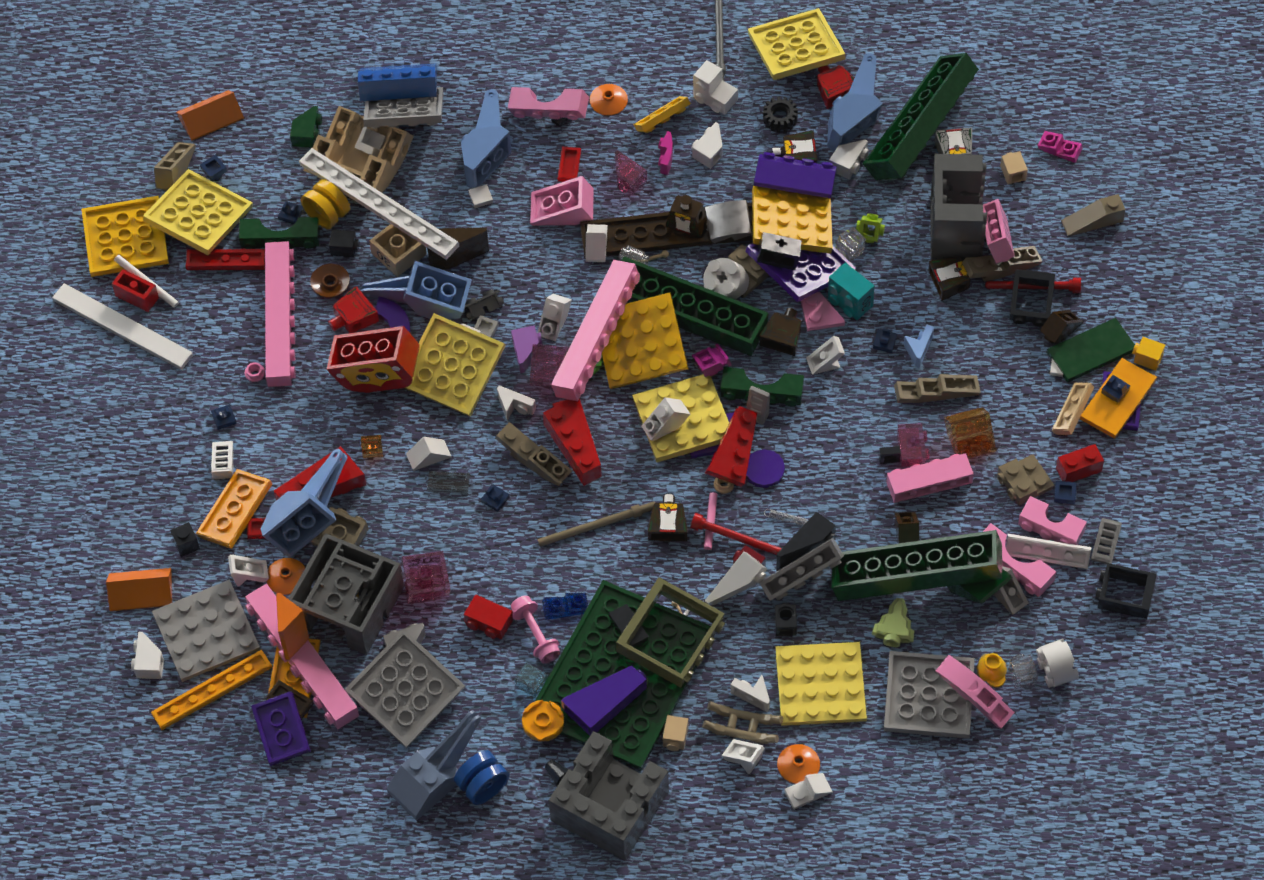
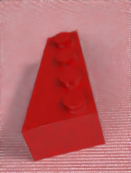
M580 398L578 401L567 400L543 412L545 428L583 486L601 478V463Z
M341 446L337 449H340L342 453L347 455V460L330 499L339 494L348 493L357 487L366 486L365 474ZM331 453L275 489V499L278 500L288 491H301Z

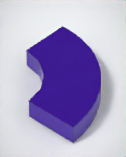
M378 297L376 305L378 317L386 321L390 328L404 326L411 334L410 322L405 311L394 301Z

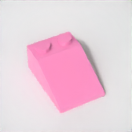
M583 176L531 192L530 224L532 226L578 225L581 221L593 220L594 188Z

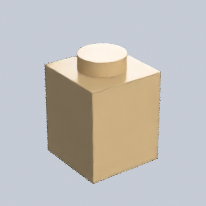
M1020 151L1010 152L1001 156L1000 167L1007 184L1026 180L1028 169Z
M667 715L663 734V747L671 751L684 750L689 727L688 718Z

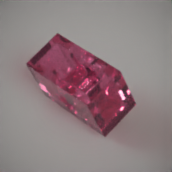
M922 423L898 424L897 441L901 451V469L910 468L915 464H925L930 459L929 448H925L927 431H923Z

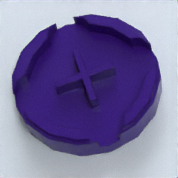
M766 449L757 450L750 454L746 477L751 484L756 487L768 488L782 480L785 465L779 454Z

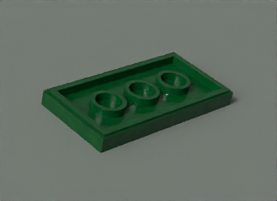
M1113 318L1048 348L1046 353L1057 364L1068 383L1131 354L1135 344L1118 320Z

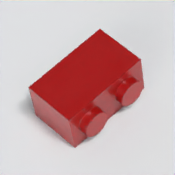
M124 269L121 270L112 282L116 297L146 312H149L159 299L155 284Z
M1096 444L1058 457L1056 470L1062 481L1074 482L1102 472L1104 459Z
M475 594L464 613V621L467 627L472 630L479 629L484 631L490 638L495 639L497 637L502 639L513 621V611Z

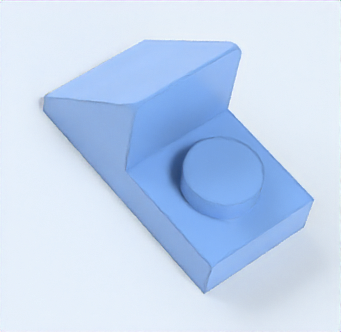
M926 325L924 331H920L917 339L904 336V347L917 368H920L934 334L933 326Z

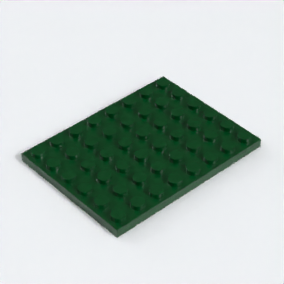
M602 580L535 701H551L562 710L561 700L564 697L631 665L636 670H641L647 677V689L597 733L612 741L614 759L642 770L665 728L667 715H672L688 683L685 682L680 688L615 651L616 642L621 634L609 618V612L627 604L633 614H635L645 598ZM656 603L641 625L649 638L634 648L681 674L711 626ZM697 665L693 668V672H695ZM562 710L564 714V727L560 735L585 745L590 736Z

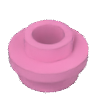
M250 363L245 369V377L251 382H258L265 376L264 367L259 363Z

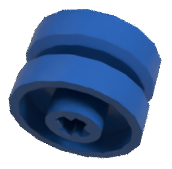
M484 750L462 764L454 776V782L462 791H466V797L474 805H481L504 788L510 774L501 764H498V760L489 750Z

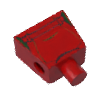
M825 65L818 68L820 74L817 75V87L827 109L833 107L832 103L839 96L843 97L849 92L854 81V77L841 65L833 68Z
M356 286L334 304L333 309L336 317L328 321L333 331L344 326L349 333H354L379 322L377 310Z

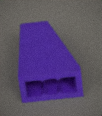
M631 665L564 697L561 700L562 710L591 736L593 731L597 733L647 689V677L641 670H636Z

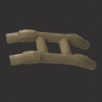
M712 701L708 703L707 709L716 712V714L729 717L727 727L705 720L702 728L712 731V733L755 741V743L760 744L778 743V735L756 733L758 723L765 725L782 724L783 716L733 709ZM738 718L750 720L748 731L735 729Z

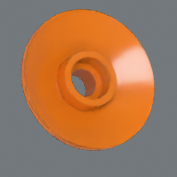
M614 84L598 86L590 95L591 107L602 115L618 114L626 107L628 102L624 89Z
M293 558L279 559L268 568L269 579L266 581L267 585L275 593L289 595L305 570V566ZM284 571H288V572H289V574H287V575H283L282 573H283Z
M802 744L788 746L780 753L777 767L785 780L797 784L804 781L806 775L818 774L820 759L812 748ZM801 759L803 762L796 763L795 760Z

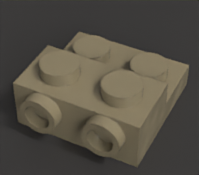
M743 244L732 252L728 259L740 264L749 276L747 291L741 295L742 298H745L769 274L745 252L747 247Z
M1034 454L1019 461L1014 459L998 467L997 479L1001 485L1005 484L1008 489V496L1012 501L1015 500L1018 505L1027 502L1030 496L1035 498L1054 489L1055 485Z
M330 507L329 509L334 513L336 521L311 540L312 545L318 547L326 533L360 546L369 528L366 520L359 516L352 517L341 508L334 509Z

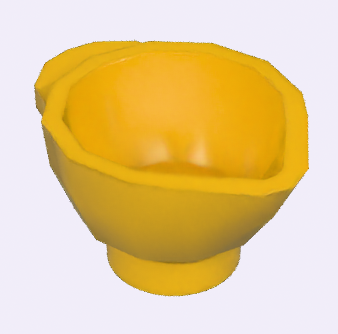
M995 653L982 655L977 664L978 676L995 688L1001 687L1005 683L1007 668L1004 660Z

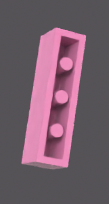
M999 199L983 204V213H987L985 232L987 245L996 264L1006 262L1015 257L1006 214Z
M966 453L961 455L954 454L949 458L934 459L929 463L912 465L910 468L895 469L887 473L886 483L893 502L896 503L971 484L974 474Z

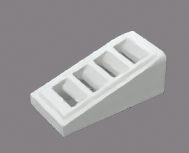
M233 441L212 442L211 474L213 479H225L233 476ZM217 447H228V449L217 450ZM228 453V455L225 456H217V454ZM217 460H228L223 462H217ZM227 465H228V467L217 468V466H227Z

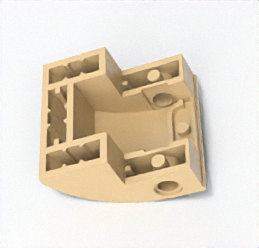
M338 106L326 137L318 135L313 149L382 193L389 186L403 163L414 135L396 127L380 126L379 128L371 129L386 136V140L377 157L354 148L364 127V116ZM304 168L303 171L314 175L313 173Z

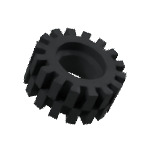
M778 96L777 100L773 97L771 102H766V105L763 107V122L767 128L771 127L773 132L777 129V133H780L781 129L787 132V128L791 130L796 125L798 108H796L793 100L789 99L787 101V97H783V100H781L780 96ZM776 111H784L788 116L776 118L773 114Z

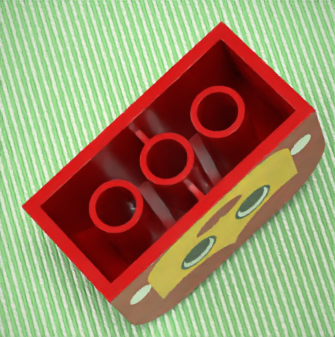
M404 326L334 335L326 370L340 385L350 391L369 393L405 388L412 384L420 345Z

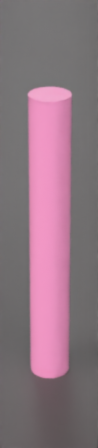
M712 492L709 494L707 521L715 524L718 494ZM705 530V550H712L714 532Z

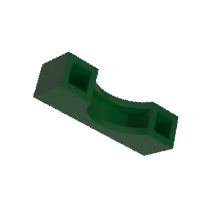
M298 217L293 226L282 231H273L266 228L259 218L240 219L239 242L241 248H265V243L289 241L290 249L294 247L311 249L319 246L320 224L318 217Z
M724 367L721 397H725L727 400L745 399V401H748L749 389L753 386L770 394V405L782 403L789 407L801 406L804 375L784 373L777 382L769 385H760L752 382L746 376L744 369Z

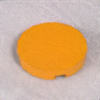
M537 700L524 709L522 728L531 739L539 742L550 741L562 732L564 714L561 708L554 702Z

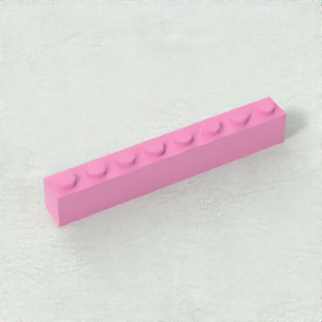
M289 241L265 243L266 381L268 387L292 386V379L296 377L295 366H292V361H295V349H292V344H295V333L291 332V328L295 327L294 315L291 316V311H295V301L291 299V294H295L294 282H291V277H295L294 265L291 266V261L295 260L294 249H290Z
M613 260L551 384L556 397L578 401L581 394L584 393L589 378L592 377L597 362L601 359V353L604 347L608 345L609 337L612 331L616 329L617 321L620 315L624 313L625 305L631 298L635 285L639 282L640 274L634 263Z
M267 583L245 596L247 605H245L246 610L250 616L255 615L258 619L256 623L261 631L266 630L269 635L267 638L271 645L279 648L280 651L278 653L282 660L290 663L291 672L296 678L300 677L303 681L301 685L306 693L311 692L314 697L312 698L314 704L318 709L322 708L324 710V717L330 725L334 724L338 730L359 717L357 706L309 641L290 660H285L278 633L276 596Z

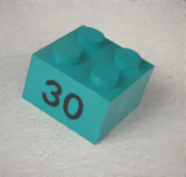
M847 263L842 264L829 276L828 299L834 306L838 305L842 308L848 317L858 320L873 307L875 285Z

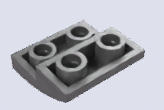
M746 200L722 202L705 207L710 239L713 243L730 237L735 241L753 235Z

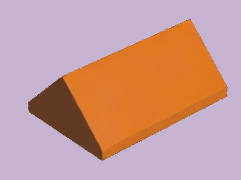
M230 90L176 112L191 141L244 119L235 94Z
M171 568L110 573L108 575L106 586L110 611L162 607L172 603Z
M276 593L278 633L285 660H290L310 638L303 610L281 593Z

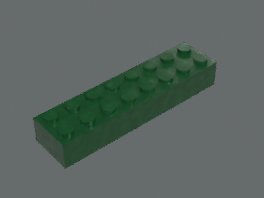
M967 53L940 56L863 162V165L875 180L900 179L906 175L910 165L916 161L920 151L926 147L930 137L936 133L937 127L945 120L947 113L955 106V102L965 92V88L974 79L975 74L979 70Z
M623 257L621 261L634 263L640 274L639 282L635 285L632 296L626 304L670 293L679 328L749 356L753 355L759 344L760 334L768 323V312L633 259Z
M997 530L843 551L844 556L840 559L842 563L832 568V589L838 601L1003 579L1002 543Z

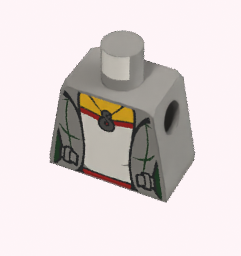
M972 128L936 131L934 142L938 153L972 155Z

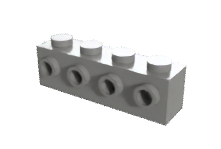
M834 538L766 577L759 584L770 601L774 598L778 601L788 595L787 591L794 587L797 590L805 585L804 580L809 577L815 579L822 575L824 568L830 566L832 569L842 563L840 559L844 554Z

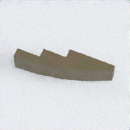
M939 374L938 378H918L916 382L897 381L894 385L897 403L931 402L976 396L981 393L977 375Z

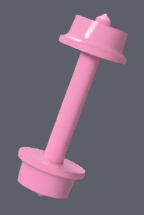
M521 596L511 604L512 617L514 620H521L523 618L526 620L539 644L533 651L534 657L539 658L543 664L550 663L561 654L558 648L559 642L556 639L546 641L532 616L537 610L538 604L532 601L529 596Z

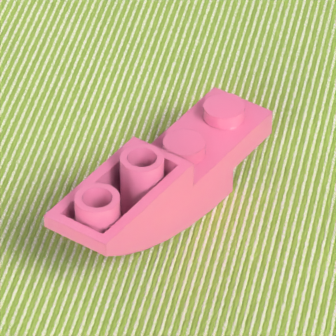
M948 655L935 672L965 700H969L999 729H1002L1015 713L1002 701L1003 698L995 690L952 656Z

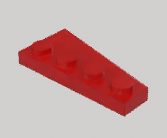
M741 406L735 410L726 428L725 435L722 437L720 445L714 453L705 474L740 487L745 484L757 412Z

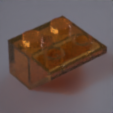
M983 407L944 417L947 435L955 454L961 455L966 453L967 458H972L997 451L990 413Z

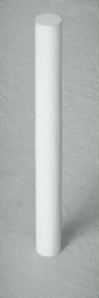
M120 255L115 257L114 261L126 271L155 284L159 297L173 308L179 304L175 298Z

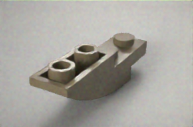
M1035 246L1013 248L1015 257L1006 262L996 264L993 256L988 255L965 258L962 264L970 278L982 277L983 281H991L1015 274V269L1027 270L1041 264L1042 259Z
M510 422L496 435L495 439L511 451L510 455L545 480L559 486L572 473L568 466L544 446L540 445L539 447Z

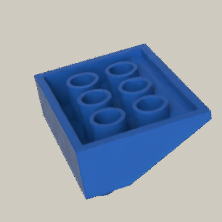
M437 63L360 68L358 71L360 101L437 97Z

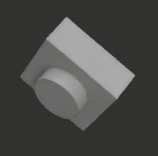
M480 315L474 328L480 330L482 334L493 338L499 323Z

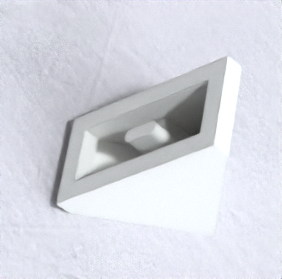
M423 437L406 453L413 471L451 458L445 441L430 437Z

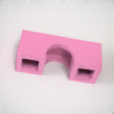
M1030 496L1019 515L1018 525L1025 531H1034L1040 534L1045 540L1078 545L1085 532L1087 521L1068 513L1062 522H1051L1046 517L1049 504Z

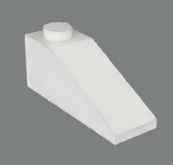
M743 552L705 601L708 604L715 605L755 586L756 583L759 584L765 578L767 568L750 554Z

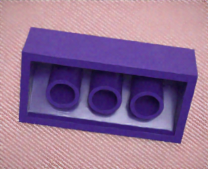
M764 152L758 158L753 186L831 198L837 166H833L830 162L814 163L811 159L794 160V157L787 155L783 156V158L776 157L774 153Z

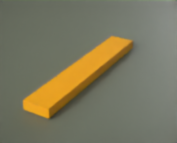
M261 649L153 710L151 714L160 729L164 730L273 668L272 664Z

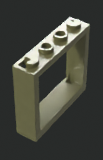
M658 577L617 640L615 651L681 688L685 682L689 683L694 674L692 670L695 665L699 666L703 661L705 649L709 650L715 641L713 637L716 632L720 633L725 625L723 622L725 613ZM661 595L713 623L681 674L629 645Z

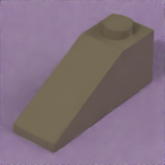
M177 142L154 167L156 188L167 191L187 171L196 148L195 144Z
M1119 194L1091 203L1062 219L1061 222L1069 237L1123 222L1126 209Z

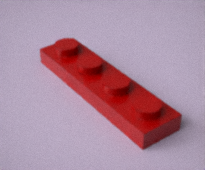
M213 249L209 255L199 250H187L186 270H265V249Z

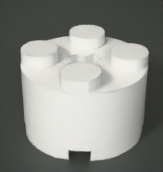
M719 258L709 262L703 277L704 288L737 300L738 297L747 291L749 276L740 264L728 258Z
M1064 639L1036 649L1038 655L1036 659L1040 669L1045 670L1046 676L1044 677L1049 688L1079 678L1077 668H1072L1075 660Z

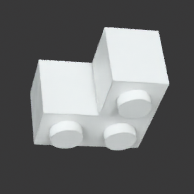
M708 60L693 75V96L695 100L710 106L714 112H720L725 115L738 100V89L722 80V68Z

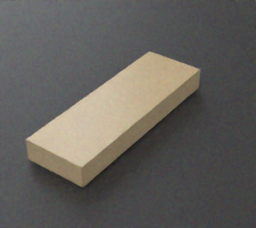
M1092 383L1073 384L1052 428L1054 434L1072 435L1094 389Z

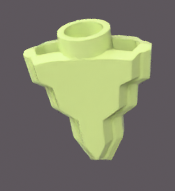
M896 598L889 606L888 613L882 615L880 622L874 625L872 635L883 639V644L886 646L899 647L900 643L914 641V630L911 629V620L906 617L907 607L904 599Z

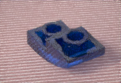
M566 593L564 597H544L542 605L545 620L584 614L588 607L586 593Z

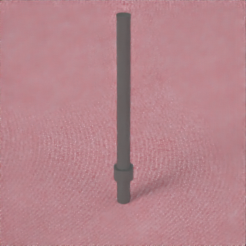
M715 0V65L722 68V80L724 81L726 65L724 64L723 3L722 0Z

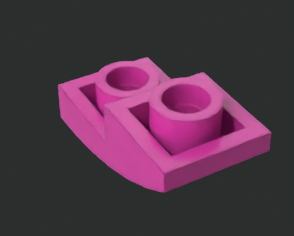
M667 131L664 138L660 139L658 145L660 149L658 162L660 173L667 176L673 159V142L671 132Z
M1044 131L1037 145L1044 152L1076 163L1083 149L1082 143L1064 140L1062 134Z

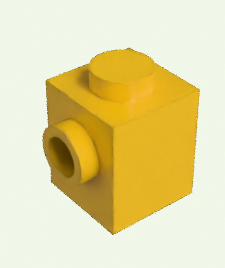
M1142 337L1140 344L1136 343L1132 352L1135 355L1134 363L1157 371L1166 345Z

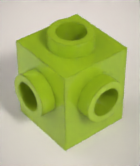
M868 213L867 216L863 215L861 221H857L856 232H859L858 239H863V242L874 243L879 240L880 236L884 235L885 225L882 224V218H878V215ZM868 225L875 226V229L870 230Z

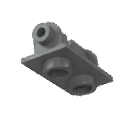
M491 289L483 293V297L478 300L475 297L467 300L464 310L467 309L468 311L465 313L467 319L475 320L480 315H485L486 313L483 309L485 306L488 312L501 308L504 300L502 297L498 298L497 296L500 290L494 292Z

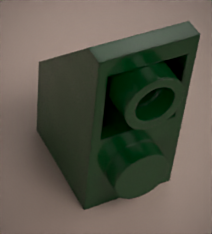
M313 106L292 120L290 140L293 147L313 148L317 136L320 135L318 125H322V114H319L318 106Z

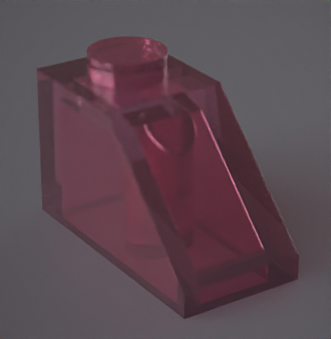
M617 150L615 152L618 188L624 193L628 192L633 195L647 181V170Z

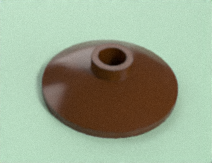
M324 264L312 273L310 284L312 290L317 295L324 298H334L347 290L350 284V277L344 267L338 264Z

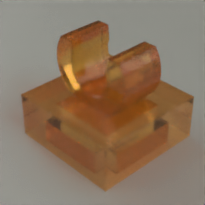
M381 435L361 436L363 458L383 456Z

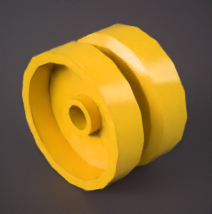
M320 179L313 186V190H308L301 197V205L309 217H318L319 224L323 228L331 229L338 222V218H343L351 208L346 196L336 185L326 179Z

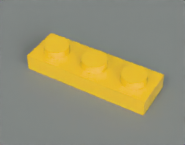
M679 96L633 125L637 131L649 133L655 129V125L669 121L671 119L670 116L673 114L684 112L686 110L685 107L691 103L688 97Z

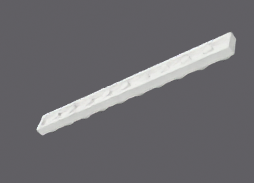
M313 148L299 161L300 166L317 177L332 182L345 195L447 260L459 247L458 241Z

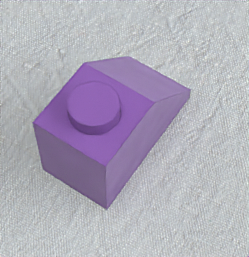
M535 325L511 330L520 373L526 371L532 360L540 352L539 345L542 344L540 332L536 333Z

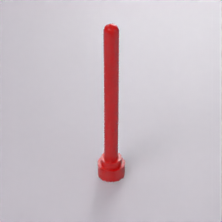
M1073 278L1069 281H1054V289H1068L1072 293H1081V278ZM987 281L985 287L987 289H1013L1014 281ZM1018 285V289H1048V287Z
M698 513L694 514L690 528L696 531L706 529L775 555L782 549L708 522L706 518H703V515Z

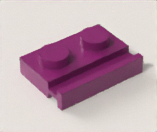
M715 344L716 347L713 349L708 347L692 354L695 364L704 377L717 374L718 371L723 370L725 365L732 366L730 359L719 344Z

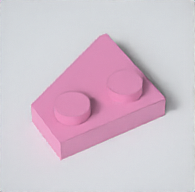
M820 292L801 300L807 331L845 326V320Z

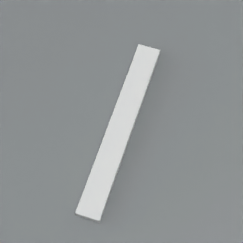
M63 284L52 297L54 302L180 370L185 367L193 356V353L66 284Z

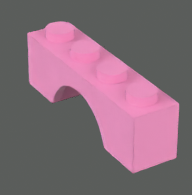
M512 87L508 109L517 118L531 116L536 119H542V117L560 119L561 117L577 120L578 118H585L589 96L583 89H564L562 94L555 100L539 102L535 93L530 88Z
M990 523L984 531L997 530L1002 543V566L1012 569L1017 581L1024 586L1029 594H1035L1040 597L1055 581L1056 571L1041 560L1023 563L1013 559L1005 547L1007 535Z

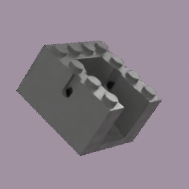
M934 155L930 196V261L952 257H961L964 261L965 258L983 256L987 213H983L982 205L986 175V163H983V155Z
M325 533L288 599L303 610L309 632L312 631L318 618L344 628L348 648L367 655L384 625L383 616H389L404 588L401 565L396 561ZM359 590H362L359 598H357L356 595L358 594Z
M593 731L574 760L573 771L568 769L548 800L550 820L625 861L669 792L668 770L651 761L648 762L641 774L613 759L612 741Z

